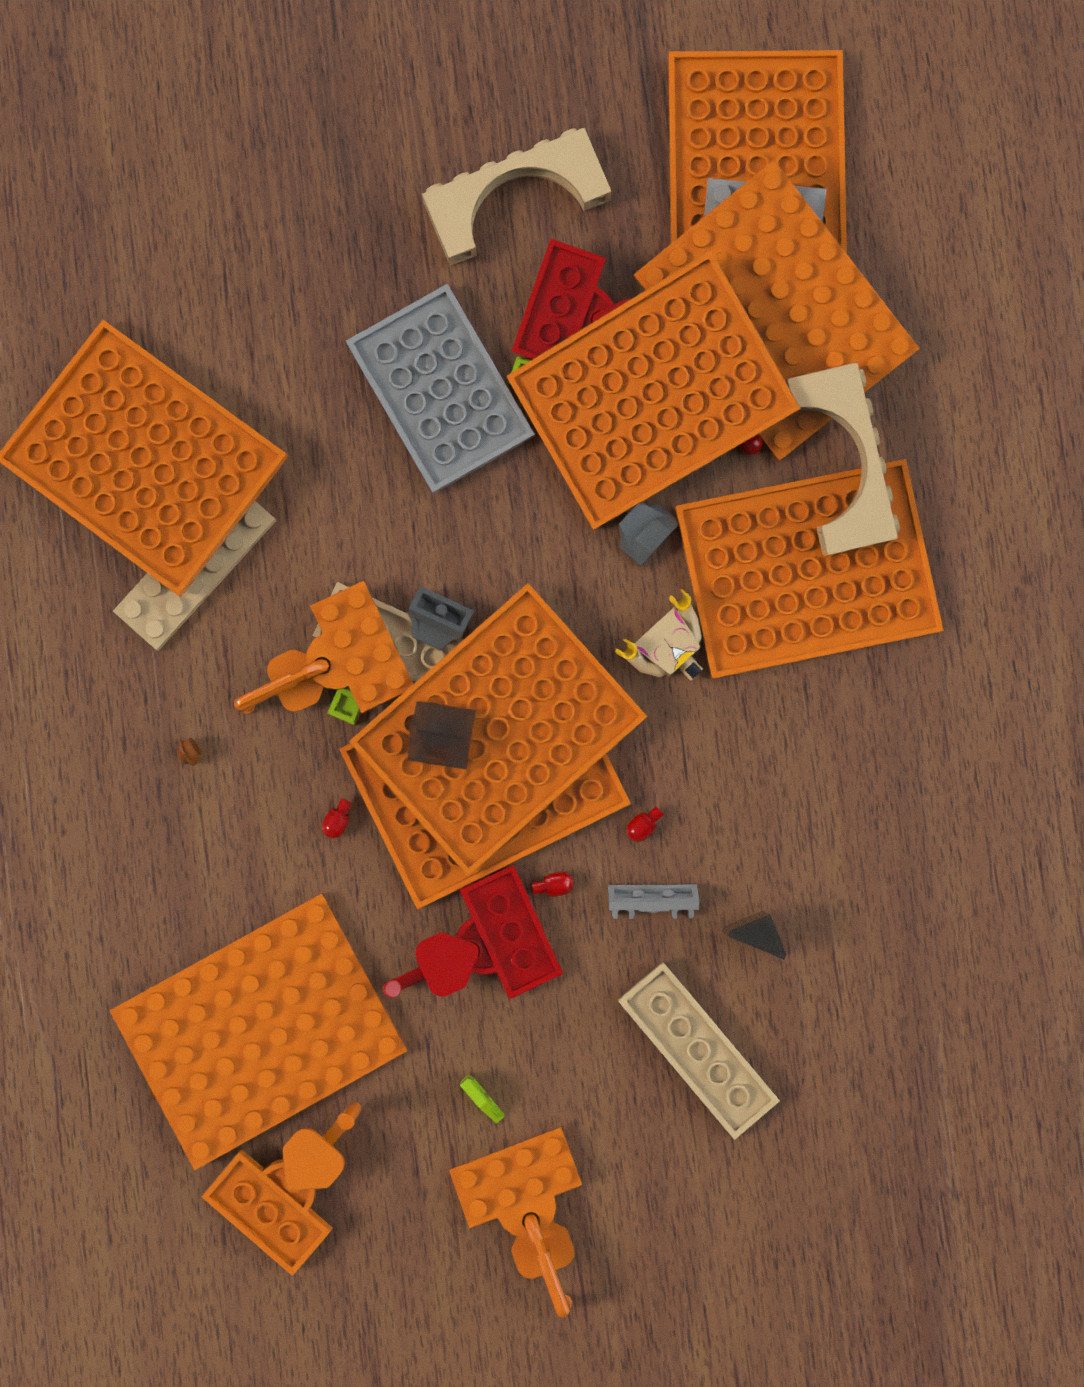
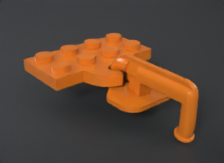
M359 582L311 605L312 612L323 633L313 639L307 649V654L298 650H289L274 657L267 667V673L271 682L236 698L234 707L244 714H249L253 712L256 704L278 695L282 705L287 710L298 712L316 704L324 687L334 690L349 687L361 713H365L402 695L413 685L412 679L365 582Z
M358 1102L351 1103L338 1116L337 1120L323 1136L311 1128L299 1129L283 1147V1159L272 1162L266 1168H263L241 1149L201 1197L293 1276L333 1228L310 1207L316 1198V1190L331 1186L343 1171L345 1166L344 1157L333 1145L346 1130L353 1128L355 1120L361 1112V1105Z
M560 1127L450 1169L449 1172L469 1229L498 1218L504 1229L517 1236L511 1252L519 1273L529 1279L543 1275L555 1311L559 1317L564 1318L570 1312L572 1299L564 1294L556 1270L566 1267L572 1262L575 1250L568 1230L564 1226L553 1222L556 1212L555 1195L583 1184L563 1129Z

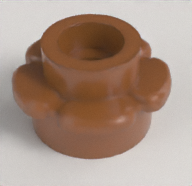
M192 738L186 741H179V748L176 752L180 760L185 765L188 763L192 766L197 765V761L203 758L202 751Z

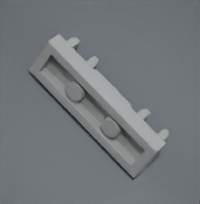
M697 884L608 885L609 910H612L614 919L618 918L619 910H628L629 919L634 918L635 910L650 913L671 910L673 919H677L678 910H688L689 918L694 917V910H699Z

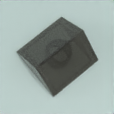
M417 701L410 727L407 760L467 770L477 710Z
M765 911L724 926L722 930L725 935L785 960L786 951L771 915Z

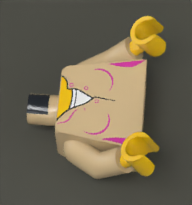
M680 589L683 594L682 599L677 602L671 595L669 600L675 607L636 643L623 639L627 643L626 651L622 652L616 648V654L627 659L639 672L656 677L664 675L669 677L679 668L691 681L703 670L692 657L701 647L699 643L702 636L699 620L691 605V597L683 589Z

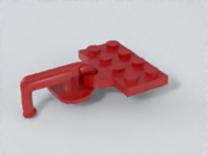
M550 238L511 352L534 359L592 324V320L595 322L631 300L628 298L613 304L607 293L597 287L606 258Z
M511 865L459 889L471 917L461 924L455 937L441 932L422 940L415 949V958L419 967L385 982L382 985V992L389 998H396L401 993V990L425 979L433 994L444 997L465 988L471 972L484 975L496 972L508 999H512L562 975V969L515 866Z

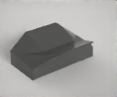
M641 502L618 524L621 533L619 548L641 567L679 526V522L660 504L649 505Z
M420 586L407 612L412 623V637L438 650H442L451 641L463 636L474 610Z

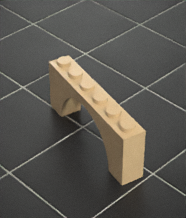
M575 128L563 132L560 138L552 141L548 139L542 140L535 144L533 149L526 152L522 150L515 151L508 155L506 160L499 163L495 161L488 162L481 166L479 171L472 174L468 172L461 173L454 177L450 183L445 185L438 183L426 189V192L422 194L423 203L450 266L477 256L472 234L476 213L487 195L507 181L521 177H540L551 180L566 188L577 199L583 211L611 200L612 191L585 128L579 130Z
M852 363L787 379L786 383L801 410L822 413L840 423L852 436L861 458V481L854 500L838 518L823 526L816 527L823 556L897 539V532H900V524L897 515L892 514L890 503H893V494L890 486H886L883 476L887 472L884 458L882 456L879 457L877 450L880 438L877 428H872L870 416L873 415V408L870 399L865 398L863 387L866 386V377L863 369L858 368V363Z

